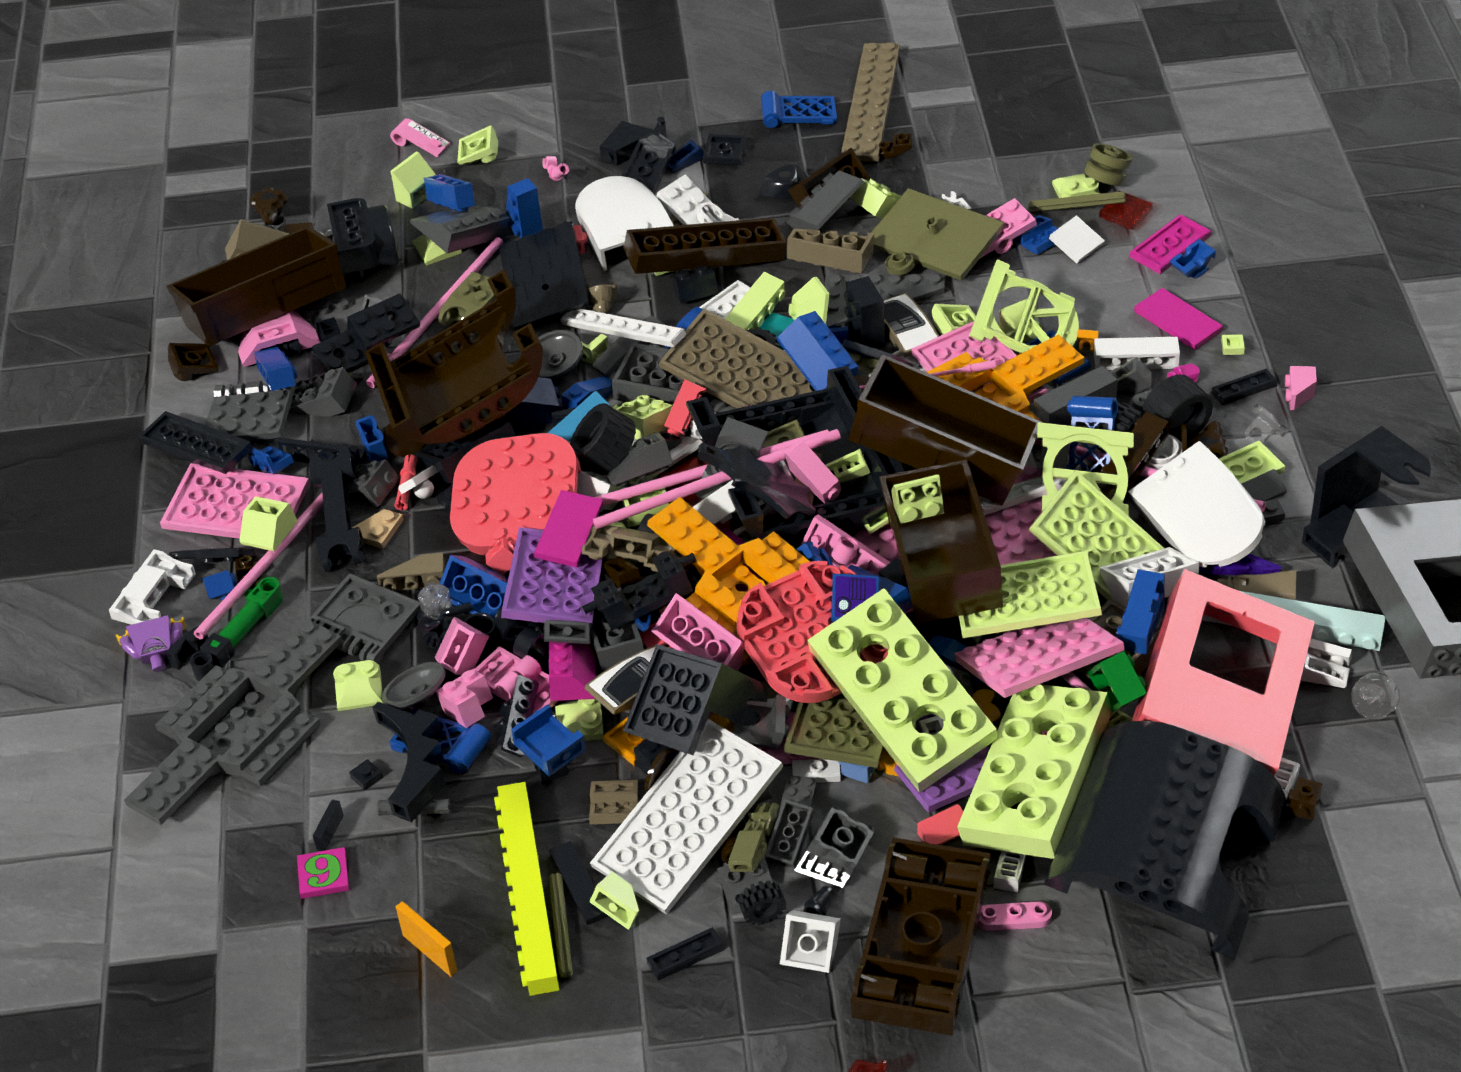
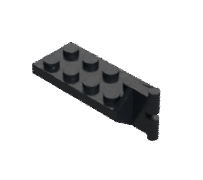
M664 117L657 119L658 123L652 133L640 137L622 174L623 177H629L641 182L653 194H655L676 150L675 143L667 137Z

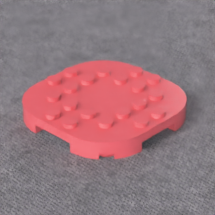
M538 433L494 439L481 443L471 449L459 462L453 478L450 523L460 543L473 553L485 555L489 547L495 541L499 542L503 537L508 541L512 540L516 543L519 527L544 530L560 491L565 490L577 493L578 473H581V466L572 446L560 436Z
M828 561L804 563L800 565L798 571L765 586H762L761 583L754 586L741 601L736 625L738 637L744 642L745 650L767 683L777 693L790 700L802 703H816L828 700L842 693L810 652L807 640L833 623L831 622L832 575H857L843 565L839 568L828 565ZM869 645L861 651L860 659L875 664L880 663L888 656V649L882 645Z

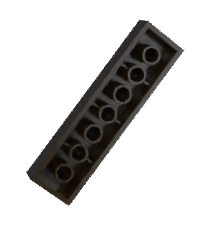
M772 217L627 230L623 249L634 273L644 274L696 269V267L701 265L719 267L783 261L787 241L775 218Z

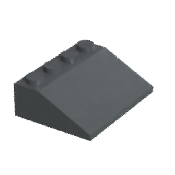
M475 205L468 207L469 210L467 211L447 209L411 219L410 223L444 252L451 253L493 241L496 237H505L510 218L496 207Z
M632 343L612 380L613 399L631 402L640 395H648L650 398L663 400L665 403L673 405L684 380L659 367V361L669 349Z

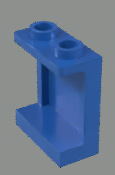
M549 705L537 710L533 715L519 722L511 730L514 745L548 776H551L586 751L584 735L579 731L572 733L553 716L552 708Z

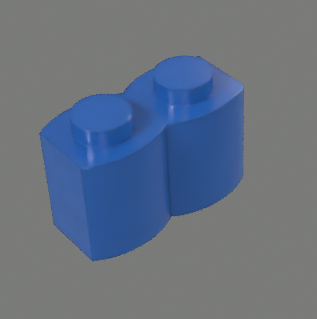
M372 415L358 419L356 427L369 460L373 462L388 459L389 452L376 419Z

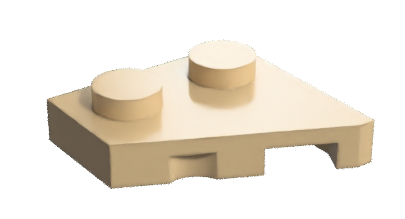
M383 509L352 528L359 527L361 529L364 544L384 549L403 522V514Z

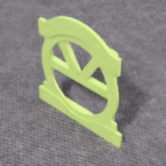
M997 259L969 336L981 342L984 338L992 340L995 337L1008 348L1023 353L1037 346L1022 343L1027 327L1031 329L1042 343L1050 339L1033 317L1058 316L1059 327L1056 335L1059 334L1073 346L1079 329L1078 316L1074 307L1075 298L1062 292L1056 294L1037 281L1020 278L1015 275L1016 272L1009 269V264ZM1009 288H1029L1031 292L1015 337L1012 339L998 326L994 317V304L998 295ZM1039 293L1044 295L1053 304L1054 308L1034 309Z
M1039 422L1037 424V438H1042V446L1048 448L1042 466L1043 483L1047 495L1042 496V511L1058 492L1053 478L1067 480L1074 471H1078L1053 468L1056 455L1067 444L1082 442L1096 444L1103 448L1112 458L1118 475L1087 471L1078 472L1100 492L1101 490L1097 483L1117 485L1111 502L1129 517V506L1123 503L1128 487V473L1123 456L1128 455V448L1134 447V434Z

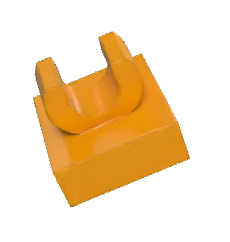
M1078 329L1077 343H1079V350L1082 352L1083 346L1089 344L1091 346L1090 351L1093 353L1094 339H1099V331Z

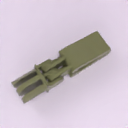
M758 803L754 812L748 813L749 819L744 830L739 831L728 860L731 872L755 871L767 851L766 842L773 833L774 824L780 809L778 804L772 803L770 806L769 803Z

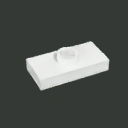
M827 759L792 760L793 776L816 778L817 783L841 782L838 761Z

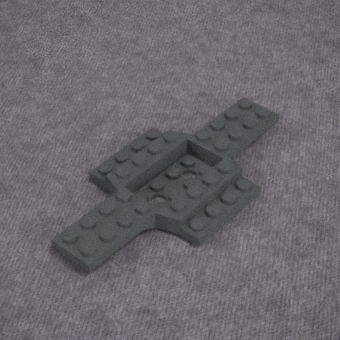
M306 619L253 672L230 668L227 671L215 665L155 724L157 731L174 739L179 746L124 799L126 806L162 825L208 777L225 773L244 777L262 786L321 725L319 718L301 709L300 703L294 698L298 686L342 642L341 635ZM245 696V699L236 708H233ZM229 710H231L230 714L221 723H218L215 726V729L206 738L200 741V744L197 743ZM253 710L260 711L258 716H248ZM221 741H230L228 747H218Z

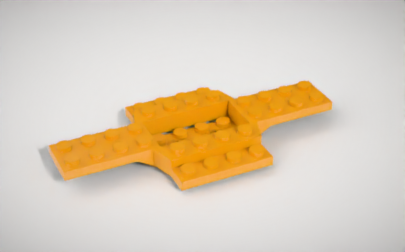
M1058 334L996 366L995 369L973 372L971 374L960 372L938 376V378L968 391H973L983 386L982 389L974 393L1041 421L1030 411V403L1027 397L1034 389L1084 364L1085 357ZM965 352L926 373L959 369L967 366L969 363L986 362V360L980 357L974 359L968 352Z
M678 497L650 518L647 524L649 528L683 557L691 553L694 554L696 562L692 564L702 577L695 587V592L686 600L736 637H738L736 627L737 616L743 597L751 588L759 583L765 586L763 580L758 579L746 566H743V562L768 583L799 570L800 565L810 562L774 531L763 540L757 538L737 545L681 497ZM737 584H745L748 590L745 592L738 591L735 586ZM745 648L743 650L742 666L751 660Z

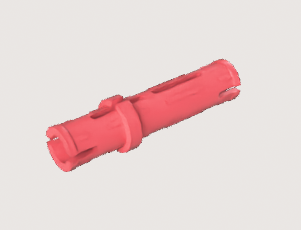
M409 455L405 456L404 466L399 474L401 478L399 486L417 475L415 470L418 458L416 456L410 455V461H408ZM398 489L394 503L396 509L402 511L403 504V510L408 508L411 489L403 494Z

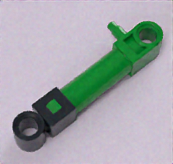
M266 577L253 590L248 589L243 594L246 596L247 602L218 635L212 633L201 645L200 651L195 652L191 656L190 664L196 680L200 681L215 665L223 668L234 656L233 649L261 618L267 619L283 602V594L278 579Z

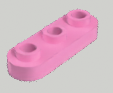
M1044 902L984 905L981 909L978 925L986 931L1043 928L1048 926L1052 920V909Z

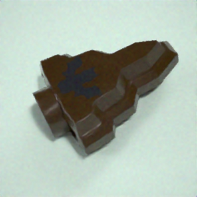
M265 188L262 192L254 193L250 198L251 207L255 208L256 212L260 214L265 224L272 225L278 213L283 209V206L288 203V194L282 190Z
M1215 420L1205 426L1203 432L1196 434L1192 440H1188L1187 449L1200 441L1218 459L1226 456L1228 448L1225 446L1226 440L1222 438L1223 430L1220 422Z

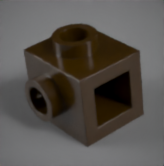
M1298 777L1295 789H1290L1287 796V803H1290L1289 814L1313 820L1320 800L1323 783Z

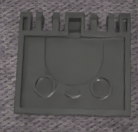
M262 381L247 382L246 386L244 383H238L237 395H233V384H227L226 386L216 385L206 426L248 441L282 438L296 386L271 391L266 382L263 384Z
M349 573L309 620L341 635L342 642L336 648L337 650L344 653L348 652L352 656H355L360 651L359 658L361 660H372L379 664L383 659L384 653L415 618L416 613L422 609L421 602Z

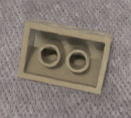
M240 219L225 247L227 260L286 236L289 233Z

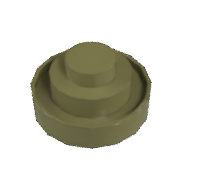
M904 251L890 255L885 261L886 270L890 275H906L915 265L912 254Z

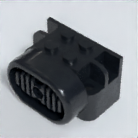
M353 198L327 204L346 287H349L347 277L360 275L361 280H365V273L375 272L379 268L394 266L399 263L393 228L386 205L367 208V203L362 198Z

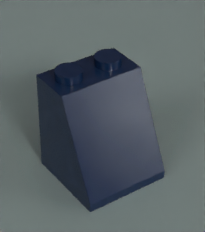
M538 377L527 397L508 412L514 431L553 423L551 412L564 410L562 400H557L560 398L558 387H553L551 379Z

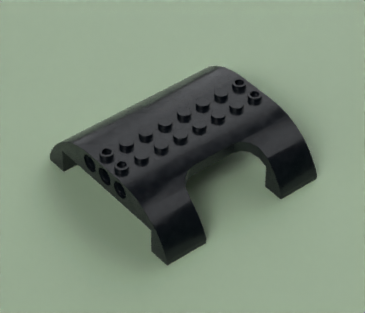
M848 366L828 370L827 389L724 412L714 413L707 397L686 401V406L701 437L710 446L715 447L718 436L729 417L765 431H771L797 420L805 436L827 429L828 431L838 429L841 439L812 449L813 452L822 453V462L824 464H828L858 449L861 450L871 473L840 482L841 491L838 497L832 501H827L825 504L815 495L813 507L817 512L813 517L798 512L791 515L789 519H785L762 499L760 502H757L754 494L736 487L728 489L729 497L742 524L754 537L763 540L774 531L788 544H795L803 541L813 518L817 514L844 532L864 526L886 513L879 476L905 472L900 461L848 440L858 409L857 403L862 394ZM842 468L838 469L839 473L843 472Z
M1129 721L1117 724L1105 730L1101 736L1044 885L1068 894L1074 878L1216 934L1211 951L1235 960L1249 919V913L1243 899L1221 871L1219 863L1220 850L1231 818L1238 812L1249 813L1255 817L1250 834L1274 842L1287 803L1285 793L1275 776L1265 766L1233 747L1186 729L1161 722Z

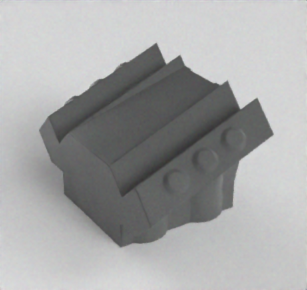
M831 808L823 817L795 871L843 888L869 843L875 826L849 818L844 811Z

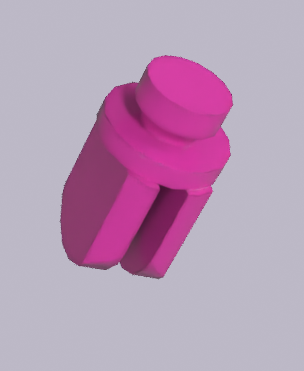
M1194 364L1177 366L1171 372H1168L1167 378L1181 374L1187 375L1197 383L1200 370Z

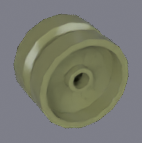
M1093 144L1089 154L1092 159L1086 162L1085 174L1106 184L1123 185L1127 176L1125 170L1130 168L1133 160L1132 155L1108 144Z

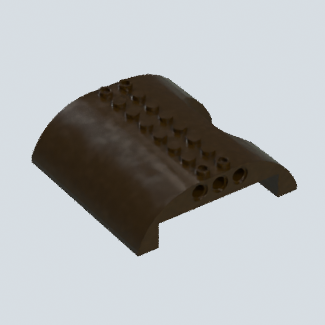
M505 269L487 279L496 300L400 357L394 359L383 342L365 351L391 427L398 435L426 444H440L464 438L477 430L483 429L495 419L502 418L505 413L522 402L533 389L541 371L543 352L542 345L531 323L512 333L522 353L515 363L509 364L503 351L504 339L512 323L516 308L515 289ZM442 352L440 355L434 356L436 353Z

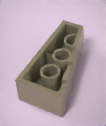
M793 229L787 238V259L812 263L817 266H827L833 269L847 270L852 273H862L874 254L875 233H867V236H858V232L840 235L838 231L822 234L819 230Z

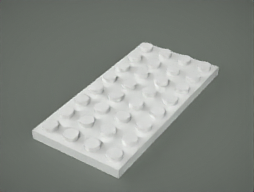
M707 719L694 756L681 751L593 858L590 862L591 866L605 876L613 871L632 885L635 895L668 914L783 768L782 762Z

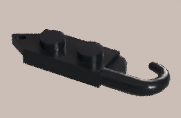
M243 547L169 552V556L174 559L202 558L203 562H216V558H224V562L235 561L237 557L255 554L254 549H243Z

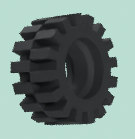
M760 881L756 886L751 884L750 889L746 887L744 893L739 895L738 902L746 922H750L753 925L756 922L758 925H762L763 921L770 923L769 919L773 918L776 920L778 918L777 914L782 915L783 910L786 909L785 898L780 886L776 882L771 884V881H766L763 884V881Z

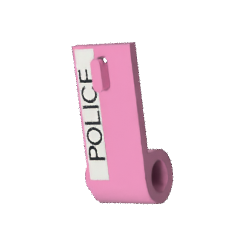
M404 119L390 134L395 144L404 146L410 141L435 157H438L450 144V142L411 119Z

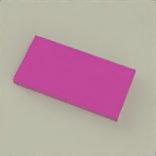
M1180 214L1131 250L1129 257L1161 274L1172 266L1170 260L1178 254L1184 255L1187 247L1198 239L1204 242L1211 236V230Z
M1164 288L1159 289L1134 306L1135 313L1171 336L1178 337L1179 341L1193 350H1196L1223 331V325Z
M561 490L535 549L534 558L577 568L582 556V546L588 541L594 527L592 519L598 517L603 505V499Z

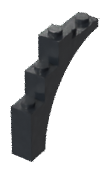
M378 701L372 707L377 723L394 732L407 747V764L398 786L388 798L394 816L412 823L445 786L443 772L437 766L444 759L441 745L436 740L442 733L439 718L433 713L420 709L415 715H412L410 712H404Z

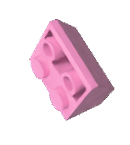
M453 617L435 659L447 670L454 674L462 675L464 672L475 668L489 636Z

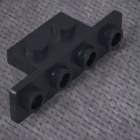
M518 675L516 678L513 695L508 702H503L500 708L499 715H502L495 730V733L498 734L496 743L502 745L501 750L520 758L523 757L524 753L514 745L511 730L519 722L533 715L539 686L537 681Z

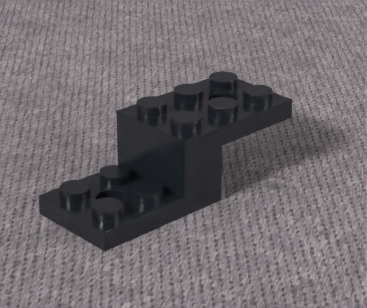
M399 293L348 316V330L313 345L312 351L326 372L343 367L349 373L369 363L365 351L381 342L385 345L386 342L420 327V321L402 294ZM390 315H395L398 317V319L392 321L389 320L387 317ZM338 352L345 354L342 358H337L334 355Z

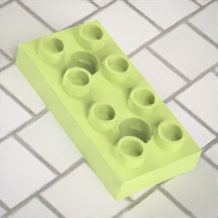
M884 588L807 640L810 652L919 793L997 740L995 726ZM869 645H882L888 649V656L880 663L875 664L860 659L861 651ZM924 715H937L944 720V727L934 735L919 733L915 730L916 721Z
M1038 684L1012 695L997 730V740L992 742L957 826L963 845L1054 859L1097 746L1112 713L1108 692ZM1049 730L1047 735H1041L1042 731ZM1021 802L1017 809H1011L1013 805Z

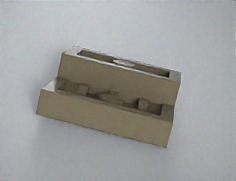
M638 780L591 781L590 825L623 823L638 804Z

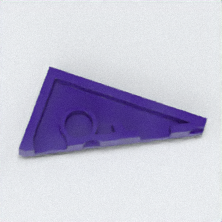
M1248 554L1244 558L1226 566L1219 567L1218 564L1207 565V567L1199 566V574L1256 575L1282 572V566L1252 554Z

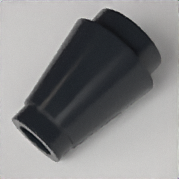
M823 886L804 903V912L826 916L835 895L834 890L829 886Z

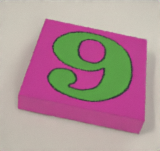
M345 847L297 855L301 899L349 891Z

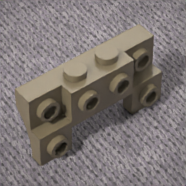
M607 525L597 530L594 526L590 538L582 546L581 554L589 555L590 559L600 560L608 554L616 555L623 559H637L639 562H643L644 566L651 567L652 571L658 572L652 558L658 556L661 552L673 549L675 555L679 552L658 534Z

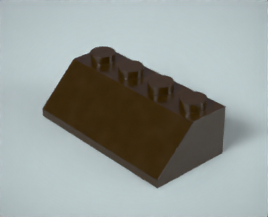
M852 148L840 153L788 189L798 207L801 206L800 202L809 195L810 197L813 194L811 192L812 189L818 184L822 185L824 183L822 179L829 173L835 174L838 171H842L867 181L871 179Z

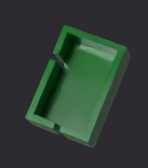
M1125 651L1098 663L1087 672L1097 691L1110 686L1111 690L1107 692L1112 713L1147 694L1145 691L1147 686L1141 676H1137L1134 670V660L1129 654L1126 655Z

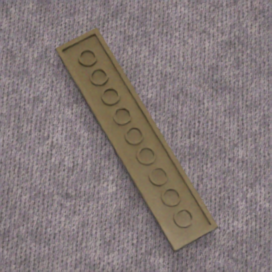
M864 43L841 153L852 148L860 161H879V143L883 141L900 53V43Z

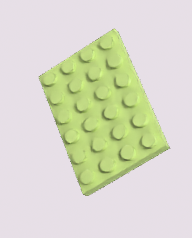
M1074 471L1028 529L1057 556L1087 551L1096 590L1107 600L1113 599L1101 576L1100 567L1165 549L1078 471Z
M1087 551L1001 565L1003 607L959 616L962 638L1102 615Z

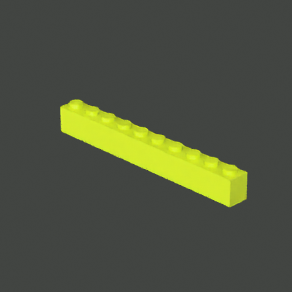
M520 782L498 786V796L494 797L496 811L501 810V815H497L499 830L504 829V833L500 834L502 848H507V852L503 853L504 866L510 868V871L505 873L508 887L512 886L513 891L508 892L510 905L516 908L515 911H511L513 925H518L519 930L514 931L516 945H521L522 951H517L519 965L525 967V971L520 972L523 987L528 986L530 996L558 991L559 984L526 783Z

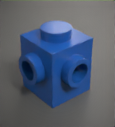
M228 570L202 578L209 599L218 596L219 600H222L237 585L234 573L229 574Z

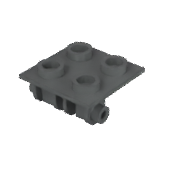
M764 855L754 872H731L729 865L717 868L719 883L724 889L731 915L742 912L738 898H740V893H744L746 887L750 889L751 884L756 886L760 881H763V884L766 881H771V884L773 883Z

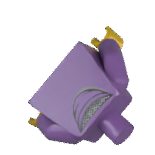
M167 615L126 626L125 635L119 636L116 634V638L123 650L133 659H140L142 664L151 663L152 670L159 672L166 669L164 659L168 658L166 653L181 638L182 632L186 628L184 617H181L180 621H174V618H171L170 622Z

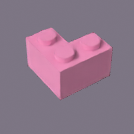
M475 669L464 672L461 677L445 683L442 688L436 691L444 714L465 728L485 717L481 705L493 698L485 676Z

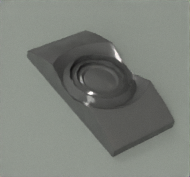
M728 417L718 436L715 447L727 451L741 445L757 459L768 436V431ZM707 464L702 479L719 473L721 470ZM731 480L696 493V497L705 499Z

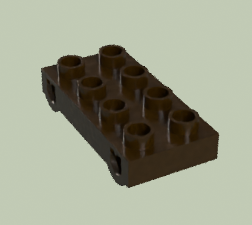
M893 837L887 851L884 873L861 962L854 979L851 997V1018L953 1036L989 878L990 853Z

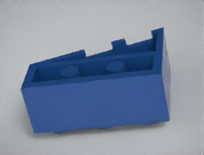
M528 178L507 186L506 215L510 218L508 225L512 228L515 236H519L520 239L526 235H533L543 230L537 187Z
M1137 569L1127 608L1123 613L1122 625L1118 626L1116 638L1124 643L1125 651L1147 655L1164 609L1165 574Z

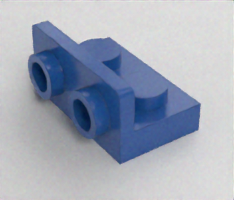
M272 446L266 447L261 451L253 448L248 456L249 462L254 467L256 466L271 474L277 473L294 462L291 454Z

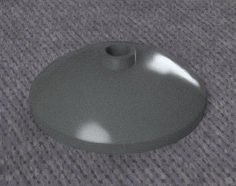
M556 330L538 337L543 352L540 378L554 379L570 372L581 359L583 346L576 334L566 330Z
M427 662L402 672L384 689L382 693L384 704L391 705L396 709H404L426 703L442 685L446 673L445 669L440 663Z

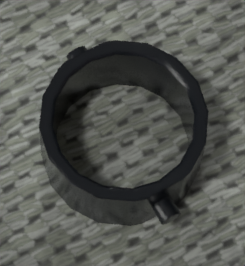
M475 613L465 619L464 622L474 628L487 627L491 629L486 633L489 638L484 649H488L496 643L498 633L492 616L487 613Z
M529 626L518 634L514 641L513 653L521 659L528 655L539 662L547 653L549 642H544V633L540 631L539 626H536V628Z

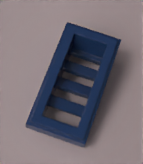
M690 140L674 153L667 168L675 173L702 160L704 152L700 146Z

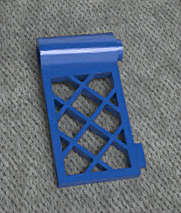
M767 91L761 96L763 123L768 128H776L781 123H837L834 96H779L774 91ZM821 103H830V104L827 105V106H825V105H823V104H821ZM799 107L802 109V111L799 112L795 109ZM817 107L821 110L817 112L814 108ZM788 113H791V114H793L794 116H785V115L788 114ZM828 113L831 116H824L823 114Z
M1073 396L1067 404L1068 413L1072 416L1071 426L1077 427L1078 422H1085L1089 428L1096 429L1101 423H1108V430L1114 431L1115 418L1118 413L1117 399L1115 397ZM1081 442L1070 443L1069 464H1066V469L1075 470L1081 464L1087 472H1093L1100 465L1103 467L1105 460L1106 465L1111 460L1107 452L1100 459L1094 452L1098 445L1095 444L1091 448L1088 443H1083L1088 451L1080 458L1076 454V447ZM1090 454L1098 461L1091 469L1083 462Z
M413 709L411 714L415 715L418 710ZM438 717L440 726H444L439 737L446 735L448 739L440 742L441 749L450 746V750L446 755H443L444 759L441 762L449 764V768L455 773H466L491 739V734L485 727L479 724H473L471 727L465 728L457 722ZM462 732L458 737L452 739L449 737L451 733ZM394 734L389 741L391 749L404 753L407 751L406 745Z

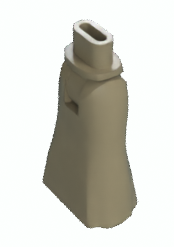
M1296 570L1268 574L1236 575L1232 580L1231 576H1228V579H1218V583L1238 591L1291 600L1296 598Z

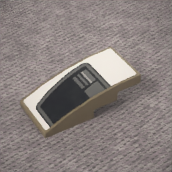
M907 293L884 300L885 336L890 337L894 347L898 346L903 357L911 356L912 348L939 337L924 312Z
M656 645L642 650L605 670L587 683L584 689L613 714L632 709Z

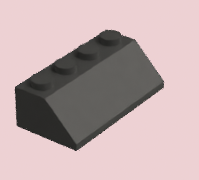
M838 171L835 174L829 173L822 179L824 183L822 185L818 184L812 189L811 192L813 194L810 197L809 195L800 202V208L796 207L788 214L790 218L785 223L792 231L793 229L818 230L864 181L842 171Z

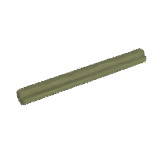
M1121 191L1029 201L1028 206L1030 212L1118 204L1125 202V193Z
M556 873L550 874L549 884L558 969L561 978H570L573 975L563 880L562 875Z

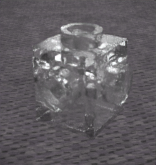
M429 582L418 595L421 611L426 616L436 620L442 611L452 607L449 588H446L444 585Z

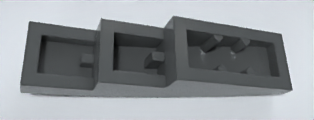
M651 315L642 320L665 325ZM619 337L597 358L592 366L595 370L609 378L616 368L621 365L632 343L650 345L651 343Z

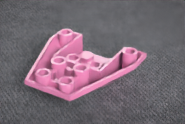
M293 310L283 314V316L242 332L238 353L243 367L256 364L254 352L294 339H298L301 350L312 348L313 345L320 343L316 329L297 311Z

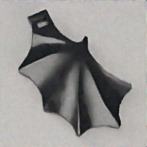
M705 443L699 445L698 459L723 471L733 480L731 484L733 487L744 489L768 503L785 519H789L791 515L798 512L811 517L816 514V509L807 499L810 488L790 480L780 465L756 459L741 445L727 451Z

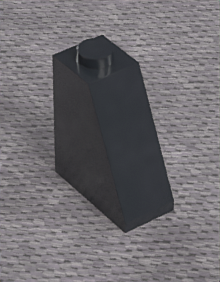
M622 121L600 145L601 161L617 166L628 161L640 137L650 134L654 130Z
M1344 504L1305 526L1303 531L1302 543L1331 568L1336 567L1347 549L1343 539L1354 511Z

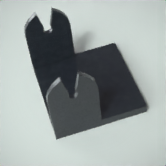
M1380 426L1318 466L1310 524L1343 504L1352 511L1360 508L1398 505L1378 490L1381 472L1398 483L1419 485V480L1404 466H1410L1413 470L1430 477L1431 465L1429 460L1389 430Z
M656 644L623 731L694 756L710 711L739 725L750 726L755 724L761 717L751 707L747 706V701L750 699L751 701L767 702V694L764 686L759 681L722 663Z

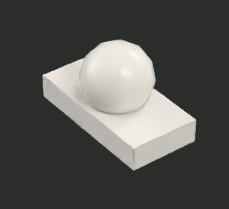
M432 465L398 487L399 491L403 494L413 488L414 494L418 498H429L434 492V486L428 478L436 474L438 470L435 465Z

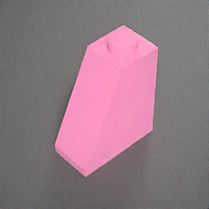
M801 438L784 452L790 472L806 487H809L824 504L838 497L841 491L839 480Z

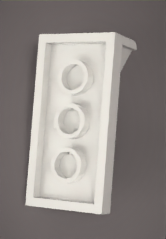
M686 174L658 191L656 195L682 225L739 220L724 213L717 205L713 204Z

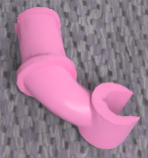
M555 156L543 158V167L547 169L552 180L559 181L564 175L568 174L569 167L567 164L561 163L557 166V158Z

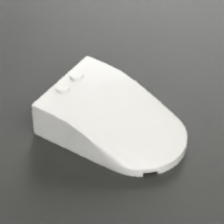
M611 176L596 180L586 186L576 200L575 208L578 221L583 231L587 234V239L603 272L607 271L604 251L624 245L627 230L673 226L659 199L641 182L629 177Z
M1200 441L1128 491L1139 514L1178 552L1196 560L1201 567L1218 564L1221 567L1232 564L1247 556L1263 537L1262 530L1263 526H1265V518L1259 505L1231 471Z

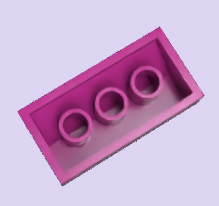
M549 642L550 701L595 699L584 689L587 683L596 678V653L593 643Z

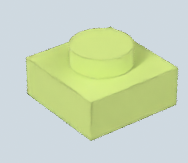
M1222 335L1223 355H1244L1243 335Z

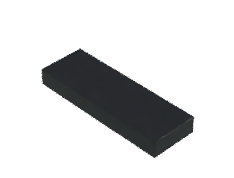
M1266 368L1212 387L1211 393L1223 406L1276 387L1277 380Z
M712 927L647 957L646 961L659 981L724 951L725 948L720 937Z

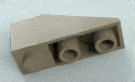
M443 553L421 554L377 575L378 584L391 591L436 588L439 586L446 568Z

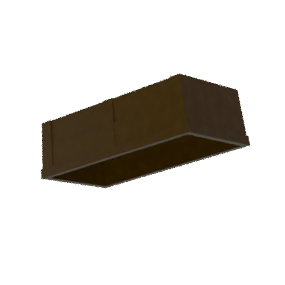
M310 226L166 286L176 303L185 326L209 347L347 288L337 254V244Z
M882 354L858 400V409L848 440L917 469L967 460L977 494L1002 506L1018 475H1021L1037 438V424L1043 422Z
M967 460L879 476L888 522L893 530L901 570L905 574L916 624L1002 608L1001 565ZM939 475L944 514L900 524L893 505L891 492L893 486Z

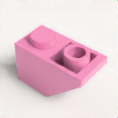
M1290 366L1289 375L1285 374V387H1288L1285 399L1290 404V410L1297 409L1315 396L1317 382L1316 367Z

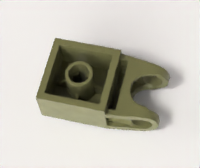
M472 271L442 306L439 313V323L447 326L452 322L460 321L496 300L487 281L490 277Z

